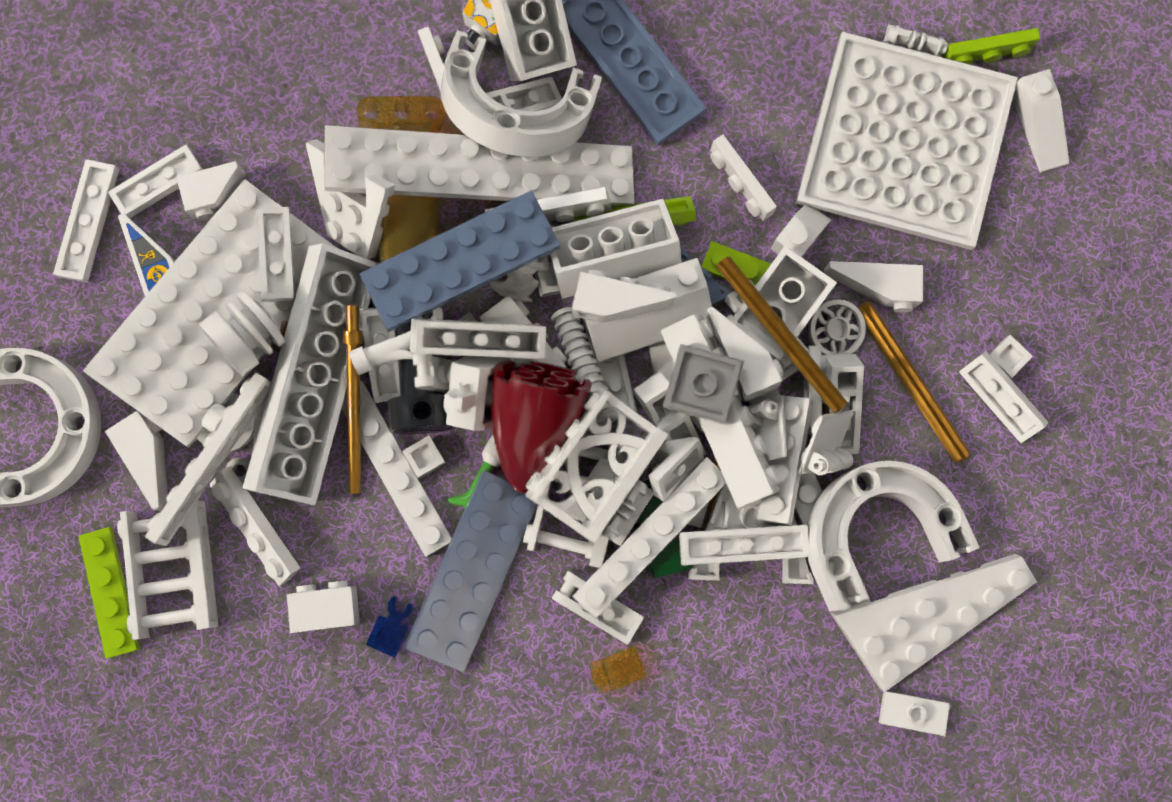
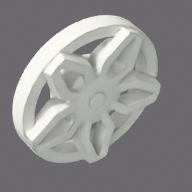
M830 300L824 302L809 321V340L813 346H821V353L823 355L852 354L861 346L865 337L866 324L861 311L848 301ZM832 305H841L835 312V315L833 311L827 309V307ZM846 309V314L844 318L841 316V313ZM821 312L828 315L829 319L827 321L824 320ZM852 313L857 319L858 327L849 323ZM818 319L819 323L823 324L824 327H819L815 331L816 321ZM851 330H853V331H855V332L858 333V335H849V334H850V331H851ZM824 331L826 336L823 339H817V335ZM845 339H856L854 344L849 349L845 350ZM830 340L829 347L831 351L825 349L820 343H826ZM836 341H839V343H840V344H839V352H837V349H836V346H835V342H836Z

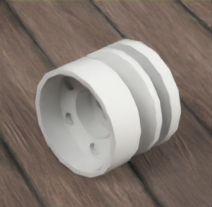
M242 290L236 295V298L244 307L243 309L239 310L229 300L225 303L232 316L229 320H226L215 311L199 323L198 326L240 375L244 376L259 364L253 349L258 346L263 352L270 355L273 353V350L266 342L268 337L278 347L282 346L286 341L280 333L277 322L260 302L254 300Z

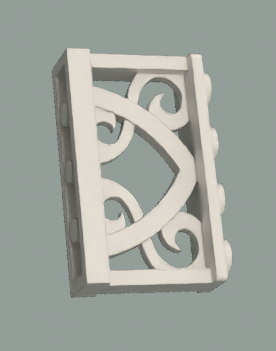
M599 389L597 392L592 391L589 394L588 401L583 406L586 410L580 421L575 419L566 431L568 439L562 447L556 445L552 454L545 458L548 464L541 473L535 472L526 485L528 491L525 494L530 500L593 543L596 542L668 436V434L655 427L606 389ZM610 408L616 413L618 424L615 433L610 432L611 421L608 417H606V423L603 426H599L596 423V417L600 410ZM626 418L645 432L641 438L623 434ZM588 428L592 435L582 437ZM610 444L608 462L612 471L616 474L612 481L596 478L582 485L578 469L579 452L593 446ZM618 444L622 445L618 453L623 451L627 453V459L623 463L616 461L615 454ZM564 461L566 464V472L559 470ZM555 479L561 481V488L554 492L566 493L570 490L572 494L562 502H552L547 496V487ZM594 486H600L603 490V494L599 499L593 497L594 491H591L587 496L585 492ZM576 502L586 519L580 524L561 510Z

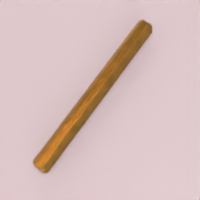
M729 256L723 258L716 265L717 269L834 413L847 405L846 399Z
M870 301L861 304L857 308L864 317L867 331L953 461L957 463L966 459L970 455L969 449Z

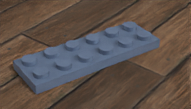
M562 0L569 31L657 146L706 113L707 108L624 0Z
M531 190L359 274L387 331L390 332L411 322V318L417 319L560 249V243Z
M482 470L404 645L405 649L461 672L465 671L524 536L527 524H529L537 506L535 502L525 496L526 493L515 491L508 481Z

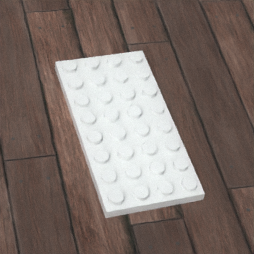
M245 179L83 370L87 375L188 448L205 429L201 424L206 412L216 403L224 405L252 371L250 370L247 374L241 376L205 335L198 324L215 311L226 320H229L232 316L225 303L230 300L239 310L243 309L244 307L236 298V295L242 290L263 305L277 322L279 330L282 321H289L294 301L262 302L257 208L282 206ZM290 213L295 297L309 246L321 243L335 246ZM269 337L266 339V342L271 347L274 342ZM258 346L253 349L258 361H260L265 352Z

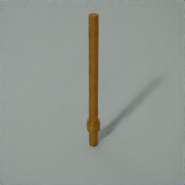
M346 305V330L343 331V344H347L348 485L350 494L361 493L360 375H358L348 352L359 348V344H363L362 331L359 330V305Z

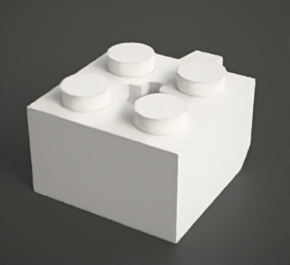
M465 356L452 362L447 373V381L450 383L449 391L444 396V411L447 413L446 425L472 431H484L491 427L492 388L495 367L497 363L506 360L513 361V358Z

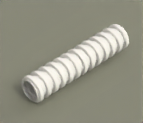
M565 307L556 311L551 316V321L556 323L554 328L559 332L558 339L563 340L561 346L566 349L564 354L566 357H569L568 364L573 366L571 370L576 371L575 377L581 381L583 379H590L592 382L590 393L592 391L597 392L599 389H606L608 391V387L603 385L605 382L604 377L600 376L601 369L596 367L598 362L596 359H593L595 354L592 350H589L591 344L586 341L588 336L586 333H583L584 326L579 324L581 319L572 316V307ZM604 408L598 412L596 423L599 426H603L606 423V417H608L612 424L617 420V415L612 409Z

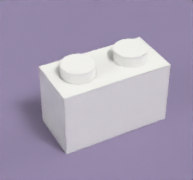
M347 580L329 582L328 589L316 590V584L297 586V593L287 594L290 633L360 624L357 586H348Z

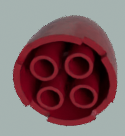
M511 360L496 364L491 407L493 436L501 468L508 483L513 486L515 491L527 493L526 485L535 472L541 473L548 464L545 458L552 454L556 445L562 447L568 439L566 431L575 419L580 421L586 410L583 406L587 403L591 391L592 382L590 379H583L581 381L575 377L576 371L538 361H531L530 364H520V366H514V362Z

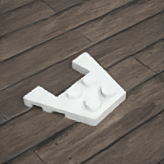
M317 139L306 142L327 236L357 256L368 260L376 257L383 233V228L380 224L382 217L388 215L390 206L386 203L388 197L394 194L395 185L375 174L366 177V198L358 193L324 191L325 144Z
M724 485L717 494L705 531L791 525L757 519L761 499L737 508L728 485ZM794 515L792 520V526L797 525ZM805 557L783 559L782 583L814 584L812 573L809 572ZM720 563L692 565L689 579L719 581Z

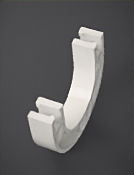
M457 30L445 60L441 83V99L447 115L465 135L497 152L525 157L545 156L560 152L573 145L583 135L596 100L602 79L601 76L594 74L590 89L586 90L577 87L579 78H583L584 72L573 68L565 95L559 103L541 111L515 110L499 104L490 98L477 81L476 76L482 64L486 39L478 37L475 51L471 53L462 50L464 41L466 42L468 39V34Z
M0 349V385L32 383L43 388L52 398L57 409V435L52 447L39 462L21 471L0 473V507L38 504L62 494L72 487L86 472L96 454L100 441L101 413L96 395L90 384L71 365L32 349ZM22 360V367L16 372V365ZM84 416V425L78 430L77 422ZM18 483H21L22 490L17 496L15 488Z
M878 461L860 466L840 475L821 492L813 505L807 522L810 548L808 561L829 611H839L849 607L847 602L842 600L837 586V581L842 580L850 595L847 597L849 603H857L869 598L849 552L848 528L855 511L863 502L871 497H887L907 506L917 516L923 526L938 562L951 561L959 558L961 553H969L980 548L961 506L952 492L938 478L908 463ZM858 476L865 481V490L859 488L857 484ZM940 512H942L946 518L945 525H943L939 520ZM949 532H951L956 543L959 546V548H957L958 552H955L953 548L952 542L949 537ZM829 559L834 560L837 565L835 575L828 570Z

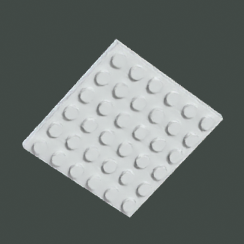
M842 32L838 41L796 204L803 206L806 204L818 210L973 250L977 244L1018 77Z

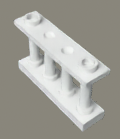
M620 444L618 449H616L615 457L617 462L623 463L627 459V453L624 451L618 453L622 446ZM593 446L579 452V456L595 460L602 458L608 462V450ZM579 475L583 485L588 477ZM558 479L553 480L554 482L561 483ZM552 481L549 483V485H548V487H547V496H548V497H549V493H550ZM538 505L533 525L527 524L523 539L524 543H528L527 550L534 552L536 544L541 543L585 554L584 558L590 559L589 566L596 568L602 566L608 538L600 534L596 542L593 543L542 531L540 528L544 512L548 511ZM569 507L561 510L567 515H569L571 518L578 520L577 518L566 512Z
M197 500L181 524L186 529L187 541L184 545L141 552L139 533L148 532V524L152 518L138 520L136 512H120L121 520L118 521L117 529L120 538L123 540L130 615L127 617V628L129 633L132 634V640L150 638L149 628L193 621L196 624L197 630L219 627L205 502ZM186 558L190 562L191 573L187 577L144 583L142 564ZM187 589L193 592L194 605L191 608L147 615L145 596Z

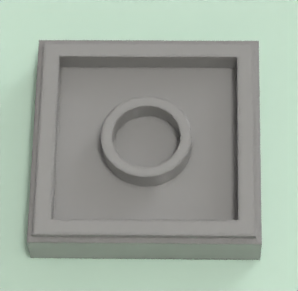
M680 344L663 408L726 425L744 361Z

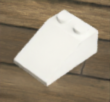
M784 246L755 288L795 338H797L837 282ZM743 302L730 321L769 351L771 355L781 360L785 352L745 302Z

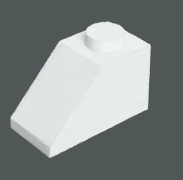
M234 161L177 177L185 212L193 219L199 221L211 220L244 179L245 173L241 166Z
M805 204L775 239L771 250L779 254L783 247L786 246L800 257H803L831 219L819 210Z

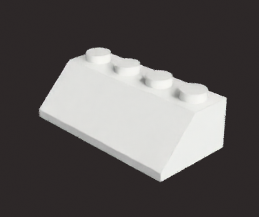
M663 199L552 228L560 243V249L550 253L562 299L575 295L580 272L588 273L589 270H597L606 273L607 278L620 280V277L635 279L682 263L680 241Z
M698 258L635 278L639 281V285L651 287L652 284H660L671 289L670 292L676 293L674 305L606 323L583 319L598 363L663 342L664 338L660 330L693 314L701 315L704 319L706 318L707 309L712 308V304Z

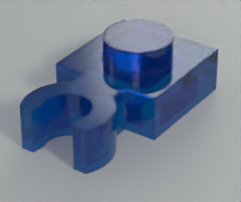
M393 596L388 603L389 616H378L366 643L367 646L394 658L397 657L410 628L401 623L404 618L411 615L414 609V604L408 603L404 612H398L396 610V603L399 598Z

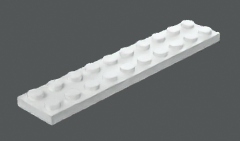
M325 125L324 191L366 193V177L377 174L395 185L393 195L510 201L532 190L536 199L539 200L606 187L611 199V207L634 205L632 146L575 142L570 147L554 154L525 157L509 155L489 149L475 142L467 135Z

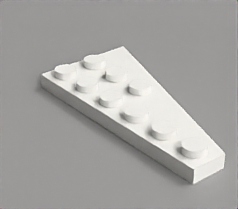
M1013 554L982 564L980 568L953 573L950 574L951 577L909 587L888 594L886 598L873 602L865 601L857 604V607L845 611L831 612V615L880 690L886 692L1037 583L1022 556Z

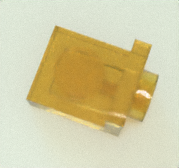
M635 646L628 647L590 663L592 679L602 693L616 690L646 677Z

